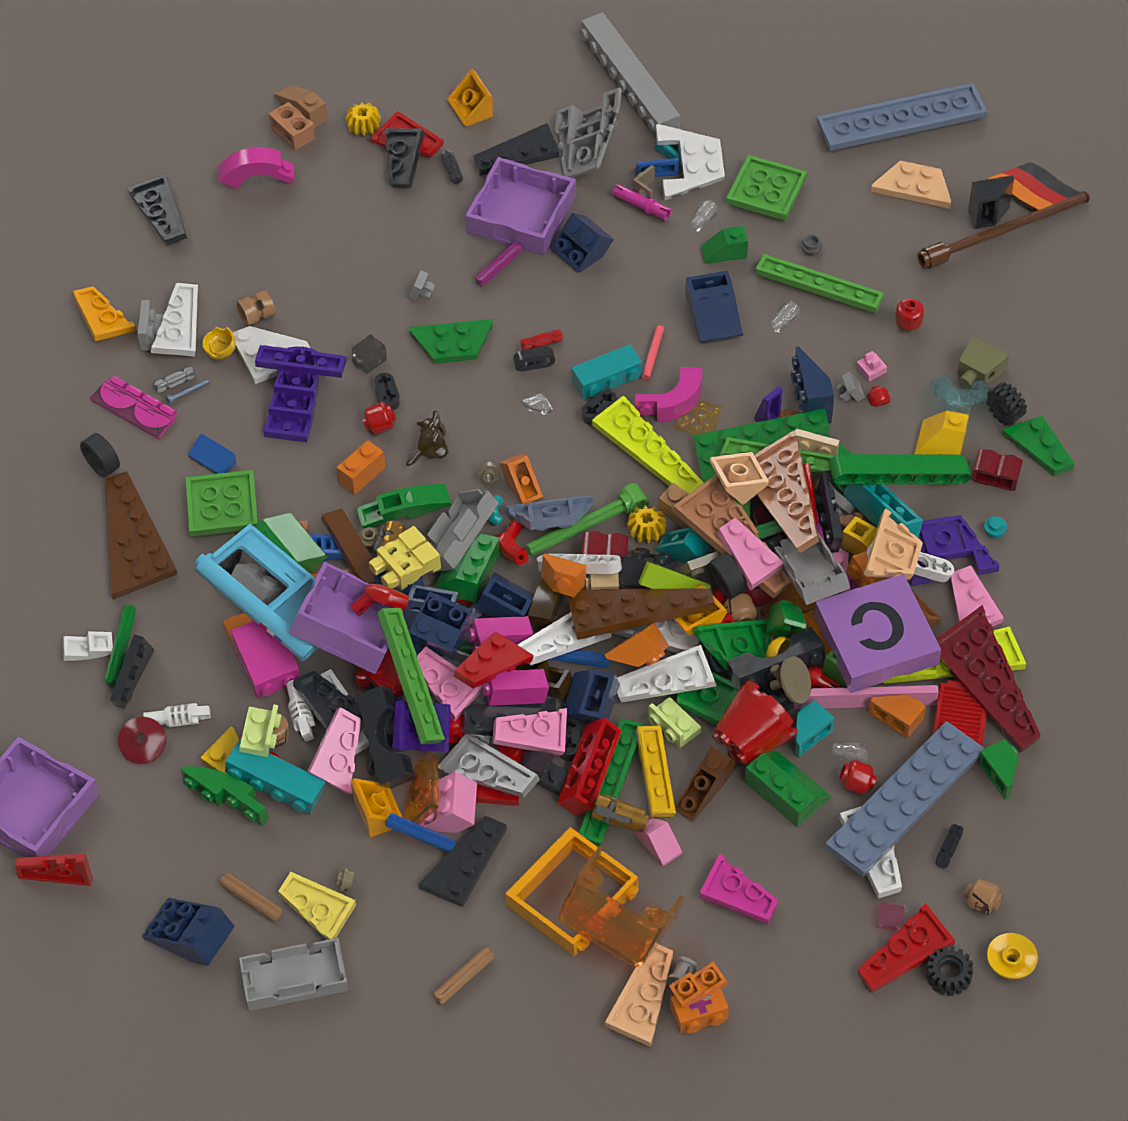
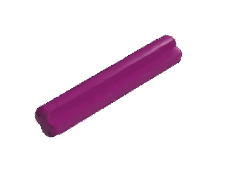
M514 241L475 276L476 284L484 286L522 252V245Z

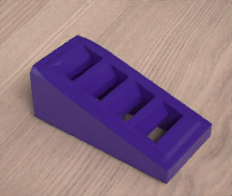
M780 386L763 398L754 416L756 422L781 417L782 388Z

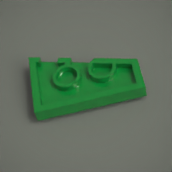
M1042 415L1002 430V436L1007 440L1009 438L1017 444V448L1022 452L1024 450L1034 457L1036 463L1053 476L1074 469L1075 463Z

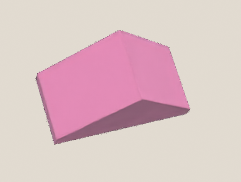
M651 818L647 821L645 830L639 829L638 833L633 831L662 867L682 854V850L666 821Z

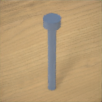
M204 380L173 396L168 395L166 400L169 404H172L175 399L208 384L209 380Z

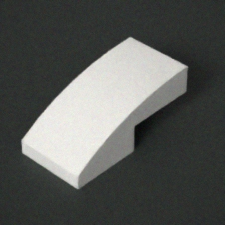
M88 632L87 637L63 636V660H88L111 655L113 648L112 632Z

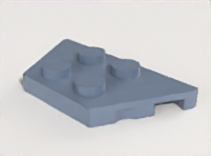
M593 495L506 505L508 516L528 529L544 531L550 527L567 528L577 524L594 505Z

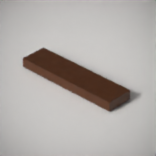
M341 508L322 514V522L353 574L368 584H374L373 573L369 568V562L373 558L344 510Z

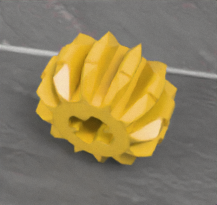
M361 102L360 105L353 104L352 108H348L345 120L350 132H354L356 136L359 134L365 136L366 133L373 134L374 130H378L381 118L376 106H372L371 103L364 105Z
M645 505L642 510L636 507L635 513H630L627 528L631 537L637 538L639 543L643 540H646L648 545L651 540L658 542L659 536H663L665 533L666 520L663 517L662 511H656L655 506L648 509Z

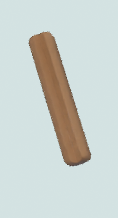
M225 873L220 879L221 886L272 921H277L281 917L282 909L232 874Z
M487 947L481 949L434 991L435 1000L440 1004H444L494 959L493 952Z

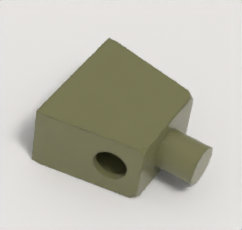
M973 336L959 361L958 375L961 376L959 379L960 385L964 388H969L974 383L982 388L986 387L1007 369L1009 354Z

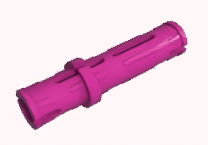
M617 184L613 189L612 195L644 210L648 215L653 214L667 221L668 218L666 216L670 218L672 214L671 208L657 203L656 199H649L621 184Z

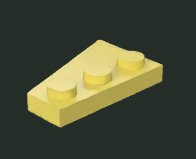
M293 872L289 873L278 891L279 896L326 940L334 939L338 936L356 906L354 899Z

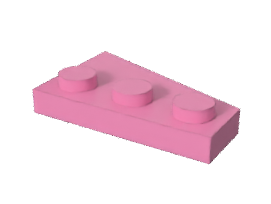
M736 518L719 528L718 536L729 555L733 556L737 562V567L741 574H744L750 590L783 568L784 562Z
M972 566L954 571L950 577V584L956 604L958 621L960 622L983 605L986 612L985 615L992 627L1003 623L1004 617Z
M337 708L307 772L350 795L352 794L351 780L355 770V749L358 746L361 718L342 708Z
M567 708L559 709L556 712H538V714L525 716L521 714L498 717L494 721L493 744L563 755L565 752Z

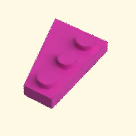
M720 853L700 891V898L767 925L778 906L777 898L758 883L749 880L743 875V871L738 867L734 868Z

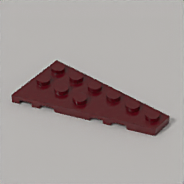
M981 605L936 638L941 648L940 662L963 685L967 692L987 712V715L1022 753L1038 741L1041 734L1030 710L1027 709L1023 700V694L1020 688L1018 689L1014 680L1015 676L1001 645L997 642L991 623L989 624L985 609Z

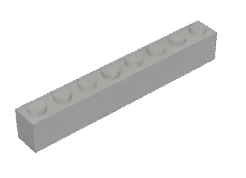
M602 12L582 20L580 35L583 41H587L592 53L598 56L601 65L607 68L610 77L615 79L619 88L622 89L621 92L627 95L629 103L635 106L640 118H644L647 122L649 130L656 135V124L680 129V114L605 14Z

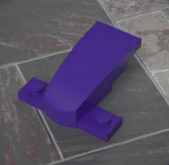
M260 345L255 359V367L280 370L273 386L274 393L268 407L269 415L263 430L264 437L308 442L318 395L319 375L342 378L346 365V356L320 353L317 350L304 346L282 348Z

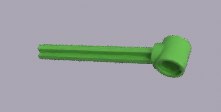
M628 484L620 491L617 497L618 500L583 516L577 524L567 528H559L526 544L530 556H534L622 512L626 514L635 513L636 507L642 510L645 505L648 508L650 501L638 484Z

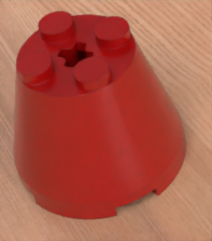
M747 681L740 687L714 729L715 733L712 735L719 745H724L729 750L727 754L730 758L737 762L740 761L744 765L753 762L762 753H768L788 742L798 733L796 728L793 729L791 727L794 721L786 710L771 695L768 696L764 692L760 693L758 691L760 687L752 681Z

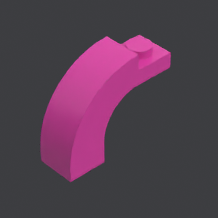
M263 147L247 148L231 154L218 166L219 182L237 189L251 176L269 175L291 184L294 180V166L292 163L281 159V152L278 150Z
M680 367L679 383L670 392L664 394H635V408L640 415H657V422L671 421L686 415L697 405L701 397L702 367Z

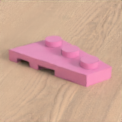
M425 647L417 656L429 691L440 704L451 705L450 717L455 722L464 709L480 694L482 685L473 689L453 677L457 667Z

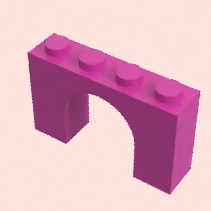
M528 617L474 619L472 628L468 629V641L473 644V652L494 631L517 645L533 636ZM544 669L505 671L498 674L496 679L482 685L483 695L487 696L489 706L545 703L549 689Z

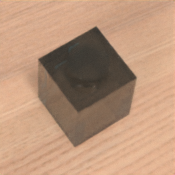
M371 334L351 348L354 366L362 369L367 374L387 360L386 346Z

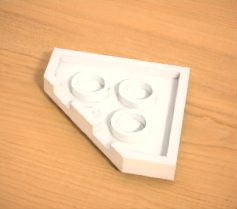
M252 326L233 332L236 340L235 348L255 384L277 377L280 371L255 367V359L260 345L282 348L294 346L310 348L307 341Z

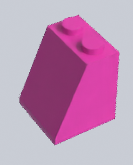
M255 621L231 630L236 658L257 699L269 696L275 691L285 688L289 681L300 677L299 668L292 652Z

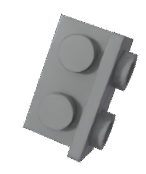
M141 300L138 326L141 350H151L164 314H156L155 309L151 308L150 300Z

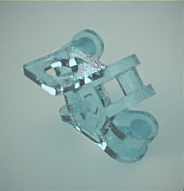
M947 375L940 376L933 380L931 384L935 397L948 403L947 411L955 412L956 408H961V412L967 415L970 414L971 406L984 404L987 401L988 392L992 390L983 380L975 381L967 390L956 389Z

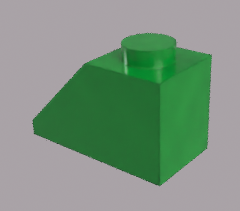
M744 226L723 228L706 241L701 247L705 264L746 259L748 255V239Z
M780 600L770 606L766 633L790 638L791 635L806 629V621L801 607L795 606L791 601Z
M1004 739L982 750L978 764L1006 800L1010 797L1019 756L1015 747L1010 746Z

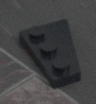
M385 128L388 142L386 148L389 154V184L393 188H411L425 132L419 128Z
M823 470L816 495H814L819 523L823 528L825 544L828 545L831 553H835L840 550L843 535L839 513L834 511L835 490L829 488V482L832 479L831 470Z
M134 634L110 701L120 708L125 709L127 703L131 701L133 691L154 652L153 647L142 636Z
M315 671L293 680V687L326 731L337 708H342L361 718V721L363 720L358 712L355 699L349 694L344 695L338 691L333 683Z

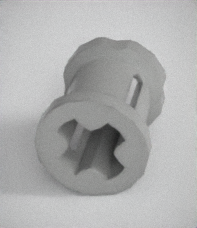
M679 956L676 960L677 966L673 974L669 975L668 982L673 984L689 972L691 974L696 972L698 969L697 963L690 958Z

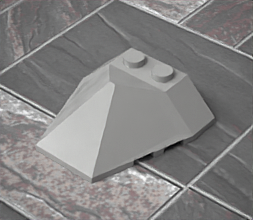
M616 88L603 93L602 105L583 112L573 105L556 110L555 132L559 135L560 142L558 147L562 150L563 154L561 161L564 176L574 178L600 168L618 122L622 89Z

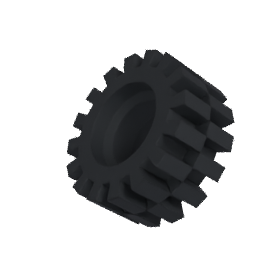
M1006 382L998 384L986 394L985 400H987L986 405L990 406L988 410L994 413L993 417H998L1000 423L1003 422L1004 425L1010 426L1027 413V405L1024 404L1026 402L1025 399L1020 397L1022 394L1016 392L1017 388H1012V385L1006 384Z
M944 946L941 952L937 949L934 951V955L931 954L929 957L926 972L928 984H933L934 991L941 989L940 994L945 995V991L949 992V996H953L954 991L959 995L962 993V989L964 991L968 989V985H970L972 980L973 962L969 960L970 956L967 953L963 956L962 949L959 948L958 952L954 951L955 946H951L948 951L947 947ZM947 964L953 965L959 969V975L953 978L946 977L941 974L940 968Z

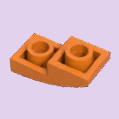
M713 961L693 975L689 972L669 987L682 1007H686L716 993L727 986L728 982Z

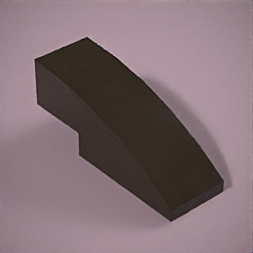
M543 578L539 582L528 613L531 626L546 628L553 623L563 596L561 593L552 591Z
M547 660L533 665L522 663L516 666L515 670L544 669L549 686L547 696L565 700L573 678L569 670L551 667Z

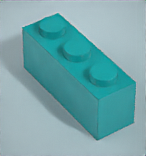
M631 344L571 367L572 383L583 400L594 397L601 391L614 389L621 384L641 377L642 361Z

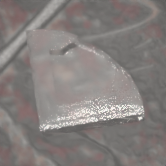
M543 392L523 400V406L529 411L541 412V414L552 413V406Z

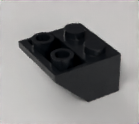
M1013 175L972 182L968 212L975 229L996 226L1010 208L1014 184Z
M636 547V550L633 549L624 555L619 583L651 589L638 583L646 562L648 561L674 571L677 559H673L672 555L659 552L656 555L650 553V550L647 548Z

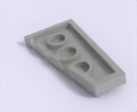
M465 734L436 767L439 773L449 775L456 771L477 782L479 785L524 798L540 780L534 772L470 734Z

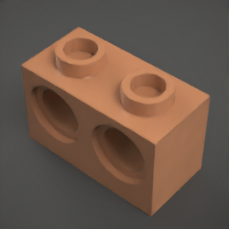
M289 102L269 113L271 129L295 151L315 139V126L310 119H306L297 107L294 108Z

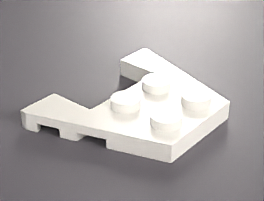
M656 124L657 145L679 144L683 179H664L662 181L664 200L672 199V196L678 194H686L689 190L697 187L703 188L724 180L725 174L720 139Z

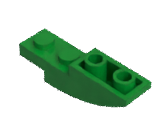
M428 484L402 488L377 495L376 501L357 507V511L364 529L367 527L373 528L404 516H408L410 520L450 506L452 503L446 484Z
M183 766L181 768L183 784L189 790H196L200 793L206 802H212L218 807L226 802L230 808L234 810L237 808L241 811L250 822L255 821L261 826L268 821L266 807L256 801L255 789L251 785L224 772L196 766Z

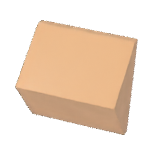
M752 452L710 457L709 461L725 490L742 505L768 486L769 481Z

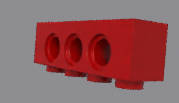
M605 717L586 724L557 802L574 816L593 810L622 731Z

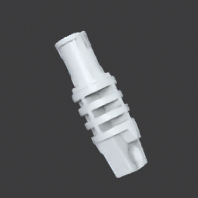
M293 680L289 681L286 684L290 698L288 708L295 732L300 731L305 742L313 740L311 726L315 725L312 711L293 687Z
M197 703L167 706L162 711L144 712L143 716L156 720L160 725L166 724L167 727L195 725L199 724V720L211 719V712L209 706H197Z

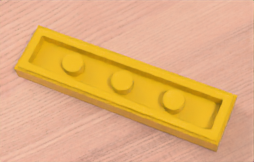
M639 726L636 729L650 818L674 817L676 811L661 726Z

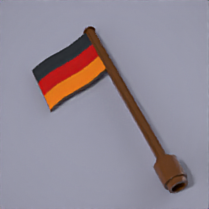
M1031 162L989 177L987 179L1013 175L1012 197L1035 212L949 245L938 242L922 248L921 252L917 254L918 262L922 268H933L948 262L949 256L952 253L1083 202L1088 203L1090 195L1087 191H1082L1081 193L1062 183L1047 170Z

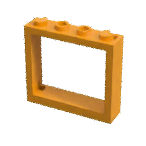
M570 827L505 893L506 906L572 956H575L579 951H584L588 947L591 938L596 933L600 934L605 929L608 920L612 916L616 917L621 912L623 905L628 899L632 900L639 891L638 876ZM573 850L623 886L574 938L524 902Z

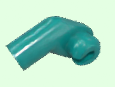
M499 495L494 496L498 501V505L487 520L494 526L499 525L503 520V517L498 514V509L504 500Z

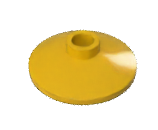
M1005 933L991 941L987 950V960L992 970L998 975L1007 979H1021L1034 971L1038 962V953L1034 944L1025 936L1017 933ZM1013 958L1016 962H1010L1007 959Z

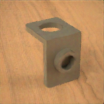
M653 165L640 172L633 179V191L643 195L641 191L644 190L649 199L653 198L652 189L647 187L655 180V167Z

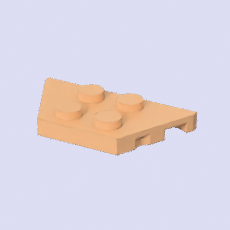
M899 161L875 181L871 187V192L949 209L951 207V198L943 173L938 168Z
M885 509L881 514L863 575L891 578L904 574L906 579L910 580L914 575L923 542L910 533L903 523L898 525L889 517L891 512Z

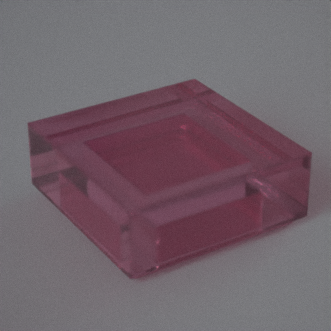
M881 902L876 928L899 932L902 929L905 906Z

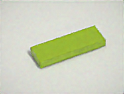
M648 561L638 582L640 585L651 589L695 588L701 584L705 588L711 587L709 583Z

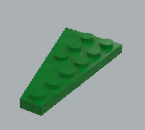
M825 409L693 435L703 483L716 475L709 460L710 457L720 456L727 437L772 444L796 429L823 435L830 431Z

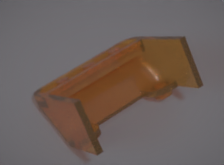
M599 846L579 872L560 908L559 918L564 925L634 967L642 966L676 921L684 897L680 895L669 912L652 906L647 908L641 916L599 891L603 883V875L597 867L604 849Z

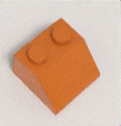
M652 623L616 645L605 654V657L609 660L640 667L645 663L647 666H650L665 655L664 650L669 647V644L656 624Z

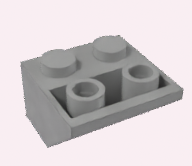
M237 564L231 574L232 577L267 606L287 590V587L260 564Z

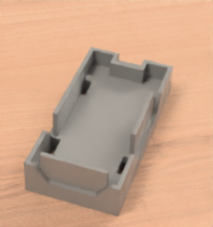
M480 489L458 492V497L448 510L449 517L442 512L428 532L427 536L435 544L433 546L434 549L440 554L441 569L436 572L455 569L498 505V501L488 490L484 491V494Z
M819 533V542L800 554L788 538L780 541L781 547H774L776 555L784 562L782 569L806 605L850 589L846 572L839 562L836 563L834 561L833 554Z
M339 938L314 942L308 949L305 943L271 950L272 956L266 953L239 957L249 1011L349 991Z

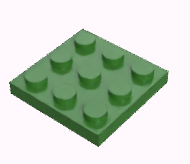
M748 155L726 198V204L786 221L807 178V171Z
M253 470L186 477L190 537L238 532L249 524L254 527L258 524Z

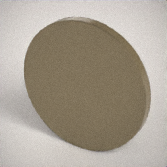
M795 656L788 657L783 661L781 668L778 664L771 667L770 670L777 679L770 682L772 690L783 688L786 696L795 704H802L808 700L811 693V679L806 665L800 658Z

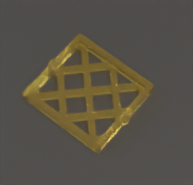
M698 400L697 404L701 406L693 407L689 412L681 415L675 429L691 433L692 435L702 434L703 432L697 431L704 428L706 433L712 432L722 411V406ZM706 407L715 408L716 410L709 412ZM703 409L706 414L699 416L697 411ZM694 413L696 417L689 420L687 415ZM709 417L711 421L704 424L702 419ZM699 421L701 425L694 427L692 422ZM689 424L691 429L684 428L682 426Z

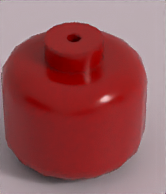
M874 386L867 393V399L871 406L887 405L891 401L889 392L885 387Z

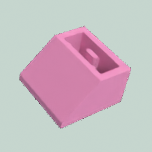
M455 771L424 787L420 825L435 832L458 833L474 825L477 782Z

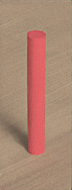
M661 325L656 326L641 376L643 380H649L664 332V327Z

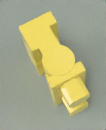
M412 526L398 535V539L395 541H391L384 547L378 548L377 556L369 562V568L374 575L386 571L387 574L381 577L384 586L389 588L399 586L403 590L427 572L432 571L434 573L441 569L440 554L428 541L426 542L425 537L417 528Z

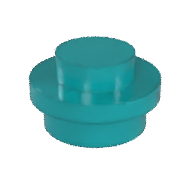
M990 517L984 523V530L989 537L1000 538L1007 531V523L1000 517Z

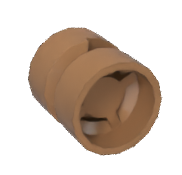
M266 290L254 293L252 298L245 297L236 301L239 315L247 327L258 323L259 318L265 320L276 314L272 299Z

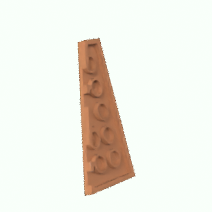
M793 430L754 455L769 481L768 486L756 495L800 554L818 543L819 537L798 439Z
M717 474L673 506L672 512L721 554L726 553L729 555L718 536L719 528L734 518L739 520L760 540L758 531L742 506L738 505L732 495L725 490ZM730 556V557L733 559V561L735 562V564L738 566V564H737V562L735 561L734 557H733V556ZM781 569L758 586L772 598H775L789 587L790 580L783 569Z

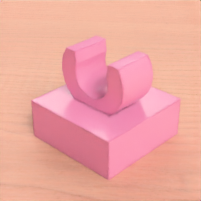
M873 351L865 354L863 359L857 361V369L868 381L887 373V366Z

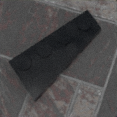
M546 123L474 155V162L479 175L489 174L498 157L528 165L558 158L559 150L550 127Z
M552 698L546 699L545 703L487 705L465 708L462 713L463 733L493 737L494 721L496 718L521 714L525 716L534 715L543 711H547V713L556 712V700Z

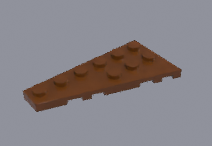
M125 471L107 478L111 590L114 600L177 575V570L128 472Z
M710 588L580 590L575 597L567 595L577 640L716 610Z

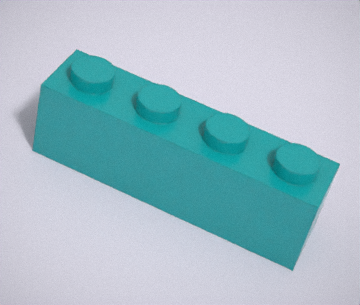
M846 485L844 497L877 527L881 514L887 509L891 512L889 517L898 525L903 523L910 533L919 537L923 519L885 485Z
M239 739L226 760L225 773L254 787L256 791H263L269 794L278 802L283 801L291 805L298 812H305L310 815L324 793L325 781L270 753L268 757L239 752L241 739Z

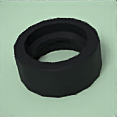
M93 433L81 442L80 448L84 458L98 475L107 477L120 467V461L115 450L99 433Z
M724 553L708 563L716 584L728 599L731 600L747 591L745 580L739 568L728 554Z

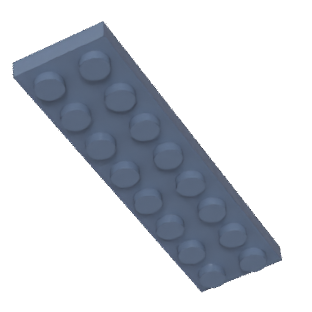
M974 83L817 116V124L829 150L833 151L987 117V109Z
M946 721L825 843V849L864 877L979 759L980 752L985 748Z

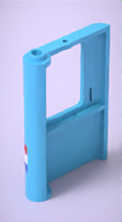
M249 524L213 554L208 553L207 555L202 554L195 561V572L302 662L319 649V647L289 634L294 620L316 578L254 526ZM242 549L287 587V590L267 606L220 567L219 564L236 550Z

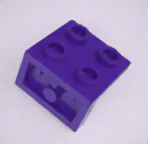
M395 701L392 749L448 752L451 705L433 703L445 739L440 743L421 744L407 701Z

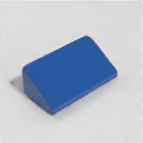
M674 158L637 162L635 166L636 176L651 165L655 167V177L678 175L679 160Z
M203 433L197 438L188 454V457L216 474L228 473L237 464L234 452Z

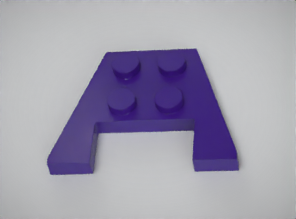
M961 515L923 521L918 537L923 542L920 552L945 560L973 556L978 575L999 572V563L991 558L985 545L982 546L976 539L977 535ZM917 561L918 565L926 568L924 563ZM915 574L910 580L911 586L932 582V579Z

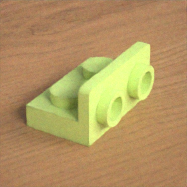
M670 697L657 707L653 703L648 706L649 722L652 726H661L666 739L671 743L674 742L679 748L701 733L702 727Z
M274 704L272 711L249 706L239 752L268 757L269 749H274L277 735L273 734L274 728L279 729L282 714H277L278 705Z

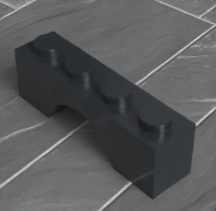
M812 627L791 635L790 646L778 656L761 658L745 653L728 660V677L737 690L747 681H752L761 688L770 684L771 681L777 680L770 669L776 664L781 668L783 661L788 657L795 656L800 658L807 668L823 663L826 656L825 644Z
M381 685L357 695V709L363 718V732L369 741V755L374 761L377 782L381 786L391 789L416 779L410 756L394 752L387 741V728L395 714L393 690Z

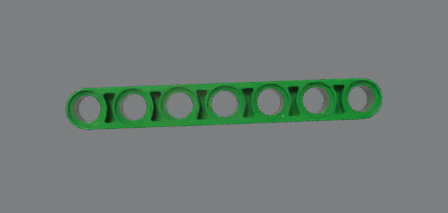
M839 454L831 457L828 461L834 482L838 485H959L970 481L972 478L964 455Z

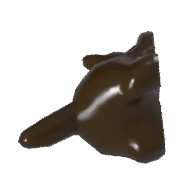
M435 410L432 417L417 422V425L421 427L420 431L422 434L418 439V448L406 462L407 466L416 463L421 456L429 459H442L449 453L445 439H443L446 434V428L440 420L438 411Z

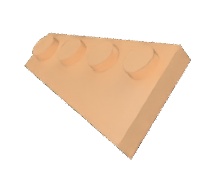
M650 941L605 1021V1027L644 1045L652 1046L673 958V950Z

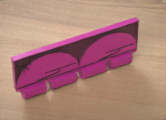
M113 376L110 381L106 380L90 397L91 401L157 439L175 422L174 417L177 414L175 409L162 404L161 401L145 394L131 384L128 385L127 382L117 376Z

